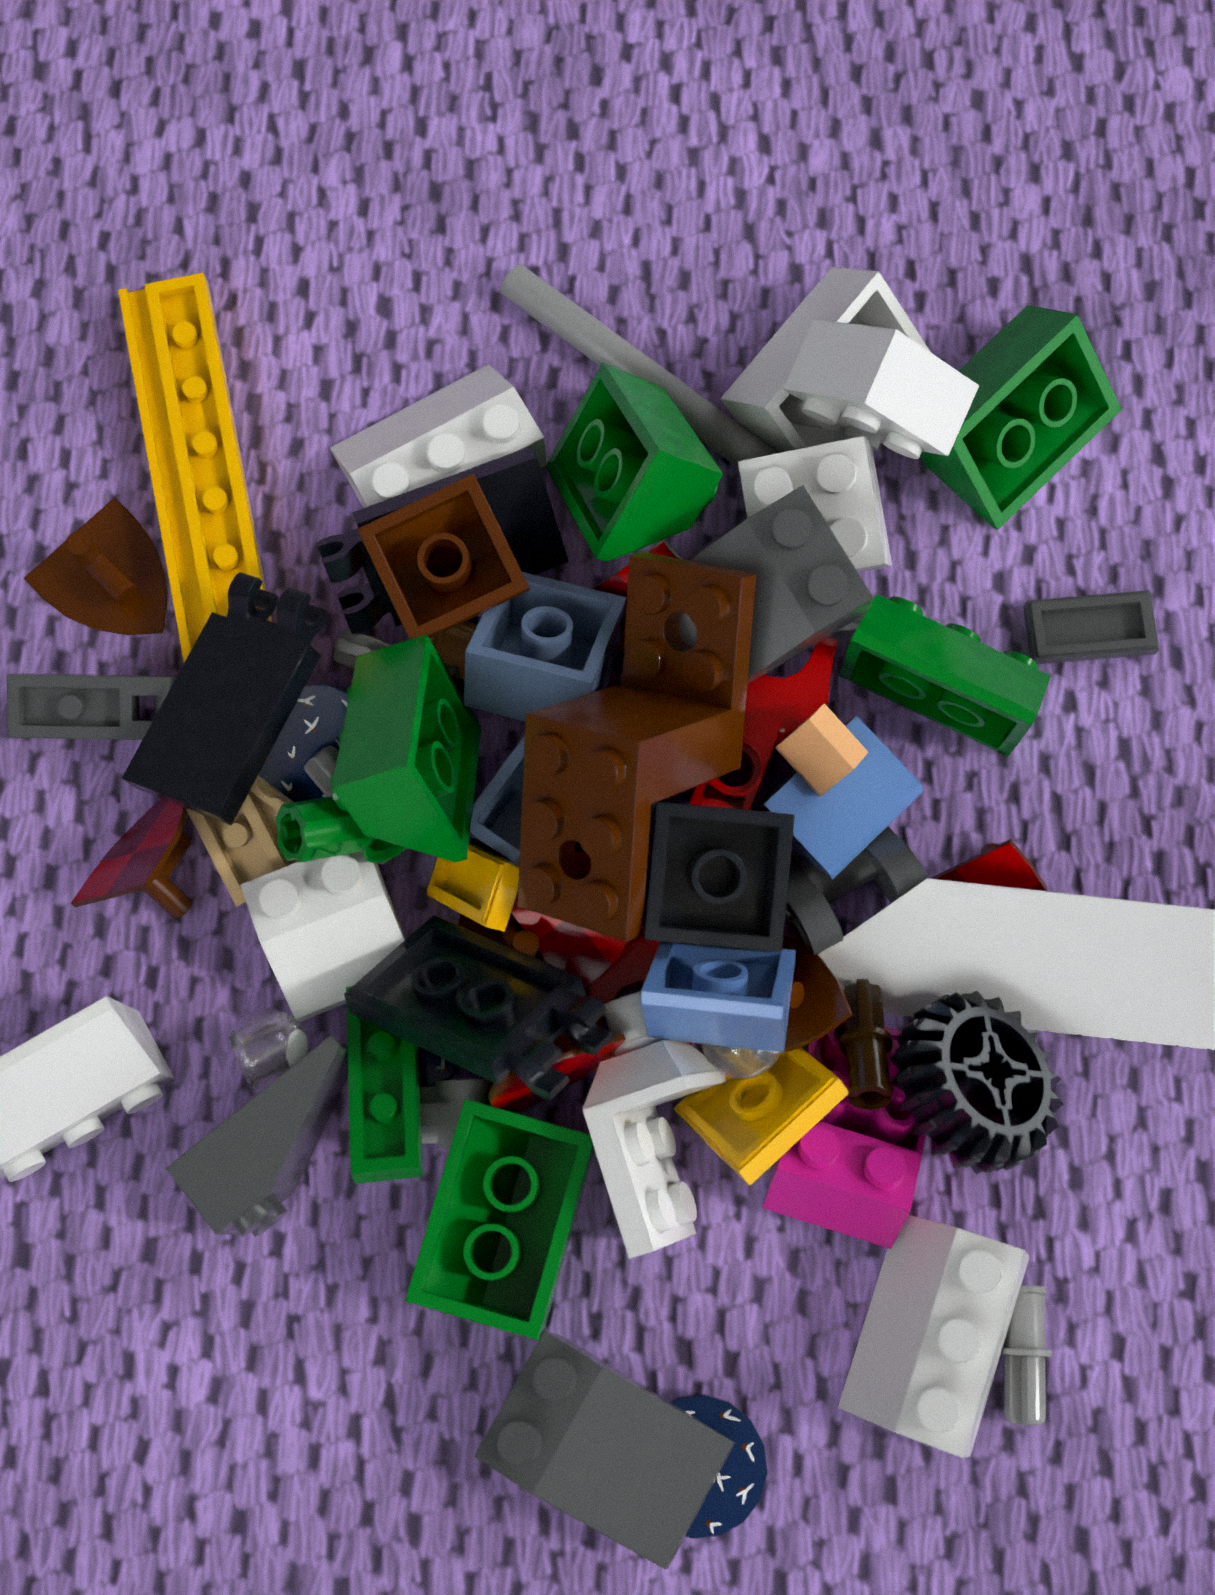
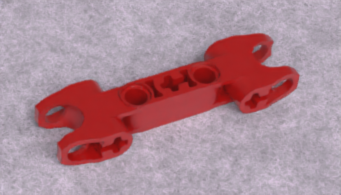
M826 637L815 645L810 659L798 673L786 678L769 677L764 674L747 685L741 759L746 761L751 767L752 777L746 784L739 787L727 786L718 777L697 785L690 801L691 805L752 810L775 747L822 704H828L831 669L838 640ZM642 935L630 940L620 958L591 983L589 996L605 1004L617 999L624 990L637 984H644L660 941L644 940ZM602 1016L596 1024L603 1027L606 1018Z

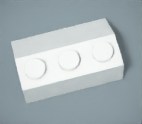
M831 267L720 398L738 423L779 453L845 439L843 437L846 430L845 427L839 423L836 425L825 424L804 414L801 411L804 402L783 389L813 319L897 329L930 352L879 271Z
M489 364L330 447L363 508L530 446L537 457L540 468L547 464L543 434L514 386Z
M105 996L0 1056V1178L6 1176L9 1182H14L34 1173L46 1164L42 1155L63 1142H66L68 1148L81 1145L104 1131L105 1127L101 1122L104 1118L123 1107L127 1114L135 1113L150 1106L163 1096L160 1086L174 1079V1076L139 1011Z
M908 1215L892 1248H887L838 1408L890 1431L961 1458L970 1457L1028 1264L1029 1256L1027 1252L958 1227Z

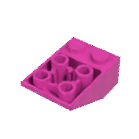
M844 1021L822 1038L808 1043L806 1052L835 1074L849 1091L847 1057L841 1053L839 1040L845 1033ZM885 1026V1030L891 1034L893 1039V1048L887 1054L890 1085L897 1076V1073L901 1072L889 1059L896 1052V1049L900 1047L896 1036L901 1031ZM890 1085L892 1090L891 1102L885 1107L873 1110L854 1107L849 1103L848 1095L842 1099L773 1164L762 1208L891 1249L911 1212L926 1135H912L917 1122L911 1112L898 1111L906 1099L904 1092Z

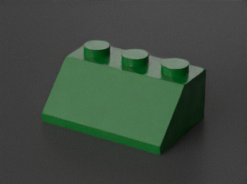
M1027 305L959 370L960 373L978 384L979 388L949 456L922 451L920 458L929 470L994 529L998 530L1122 410L1078 314Z
M603 362L545 465L595 558L605 562L691 529L702 509L713 501L717 493L719 481L723 476L722 471L663 387Z
M876 594L869 611L864 614L851 638L838 676L999 753L1009 756L1033 725L1051 675L1038 670V664L1022 653L1006 650L1002 653L980 643V637L969 628L954 623L944 626L923 616L922 609L907 599L895 596L887 599Z
M427 634L357 656L352 684L347 689L348 705L344 726L339 731L340 747L336 768L330 778L331 792L337 806L342 811L349 812L364 835L451 862L466 860L482 726L471 708L464 706L463 694Z
M464 1099L405 1301L539 1340L547 1324L595 1152L590 1134Z

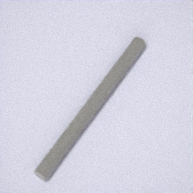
M522 264L514 266L504 278L500 287V293L598 366H601L603 362L663 387L699 440L738 469V461L779 453Z

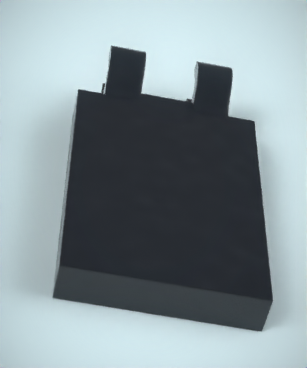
M531 446L352 512L357 527L360 528L474 473L522 572L535 575L569 562L541 469ZM357 529L344 534L326 537L316 543L331 583L342 582L353 577L361 567H363L368 579V584L350 587L337 594L351 634L362 633L373 628L389 612L392 615L395 626L402 625Z
M241 572L234 577L228 590L229 609L227 616L211 613L122 777L123 780L136 789L231 826L321 657L310 643L323 627L327 617V612L324 609L309 604L311 596L308 593L288 587L279 598L275 593L260 589L262 580ZM275 609L277 623L267 620L273 614Z
M435 915L428 919L344 994L350 1014L497 1085L512 1071L520 1077L532 1092L547 1100H551L569 1082L568 1075L551 1067L562 1056L561 1049L552 1043L562 1032L578 1049L590 1055H596L613 1038L612 1031L596 1024L607 1012L606 1006L596 998L586 996L581 977Z

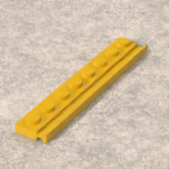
M203 272L144 284L145 289L132 292H128L127 288L118 290L184 663L211 613L227 616L229 609L228 590L232 580L239 572L262 580L260 589L266 591L211 295ZM270 616L267 620L272 622V618Z

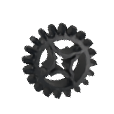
M978 991L962 995L957 992L950 996L944 995L917 1010L913 1014L914 1017L908 1020V1024L896 1036L900 1047L889 1058L893 1065L901 1071L897 1073V1076L890 1085L903 1091L906 1098L898 1111L911 1112L917 1122L912 1135L927 1134L931 1138V1155H945L948 1153L953 1169L970 1166L975 1174L982 1172L990 1173L1003 1168L1004 1170H1009L1024 1163L1025 1159L1038 1154L1041 1148L1047 1145L1046 1138L1059 1127L1054 1115L1063 1105L1061 1099L1052 1091L1061 1078L1050 1072L1047 1066V1061L1053 1053L1042 1052L1035 1041L1039 1030L1027 1031L1021 1025L1020 1011L1005 1013L1003 1003L999 997L984 1000Z

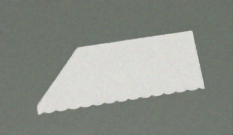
M927 878L843 936V941L818 954L839 980L843 990L847 985L856 984L857 979H868L870 984L879 985L882 990L883 1010L887 1014L914 1017L913 1014L917 1010L944 995L950 996L955 992L962 995L978 991L984 1000L999 997L1003 1003L1005 1013L1020 1011L1021 1025L1028 1030L1074 1035L1081 1034L1083 1036L1215 1050V909Z

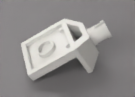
M641 992L604 1004L607 1012L603 1017L606 1018L612 1035L616 1036L623 1033L626 1040L614 1052L616 1057L600 1062L582 1109L629 1259L653 1252L696 1234L693 1224L697 1217L695 1200L688 1185L679 1180L672 1156L676 1153L675 1138L667 1120L663 1117L659 1118L656 1106L727 1082L723 1069L688 1042L648 1038L641 1008Z

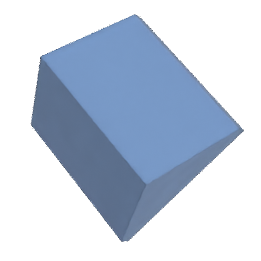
M858 716L850 719L844 725L864 746L868 754L853 771L819 797L802 777L793 770L752 809L755 811L794 814L791 850L832 880L924 792L921 783Z
M660 941L641 991V1008L648 1038L784 1053L796 950L782 949V952Z

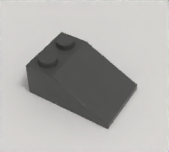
M804 485L745 519L689 560L756 574L747 685L866 614L874 599ZM682 613L678 623L679 633L683 641L693 647L697 639V629L690 617Z
M330 1035L166 1167L167 1171L216 1235H241L243 1237L252 1232L257 1237L272 1227L287 1213L282 1202L295 1192L348 1079V1047L334 1036Z
M544 1330L474 1457L532 1495L666 1570L674 1559L736 1442L561 1335Z

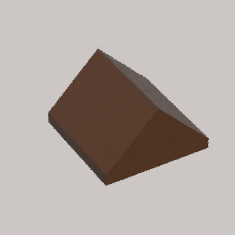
M474 473L357 529L409 639L425 634L430 639L530 590Z

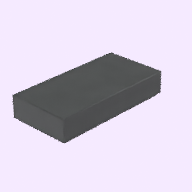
M1150 590L1029 600L1023 606L1030 658L1037 664L1155 655L1159 651Z

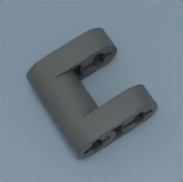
M889 826L833 880L797 854L790 859L785 922L811 955H816L843 941L841 928L828 904L829 902L872 881L892 903L927 879L914 853Z

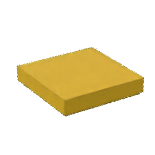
M801 1047L792 1051L762 1057L732 1054L719 1066L723 1069L727 1082L687 1095L676 1105L674 1111L694 1133L750 1186L849 1094V1091L835 1074Z

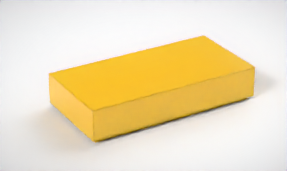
M469 842L466 860L451 862L437 857L426 892L429 897L484 927L505 932L518 892L519 865Z

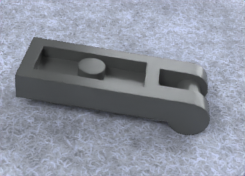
M7 674L8 738L143 740L154 719H139V696H155L157 714L178 675Z

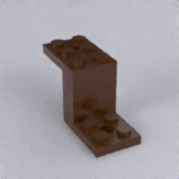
M647 552L630 555L622 684L526 713L518 907L625 942L643 934L651 804L741 768L756 585L755 573ZM682 613L690 617L697 629V639L693 647L686 644L679 633L678 623ZM576 841L581 843L583 850L591 858L590 872L584 870L576 860L574 852Z

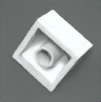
M361 851L307 862H296L240 885L260 944L298 1023L346 1004L344 996L346 987L354 986L406 940L378 863L367 861Z

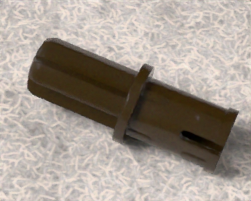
M857 979L856 984L847 985L843 990L853 1015L845 1020V1033L839 1040L841 1053L847 1057L850 1088L848 1095L849 1103L859 1109L873 1110L885 1107L892 1100L887 1054L893 1048V1039L891 1034L885 1030L883 998L880 986L870 984L868 979Z

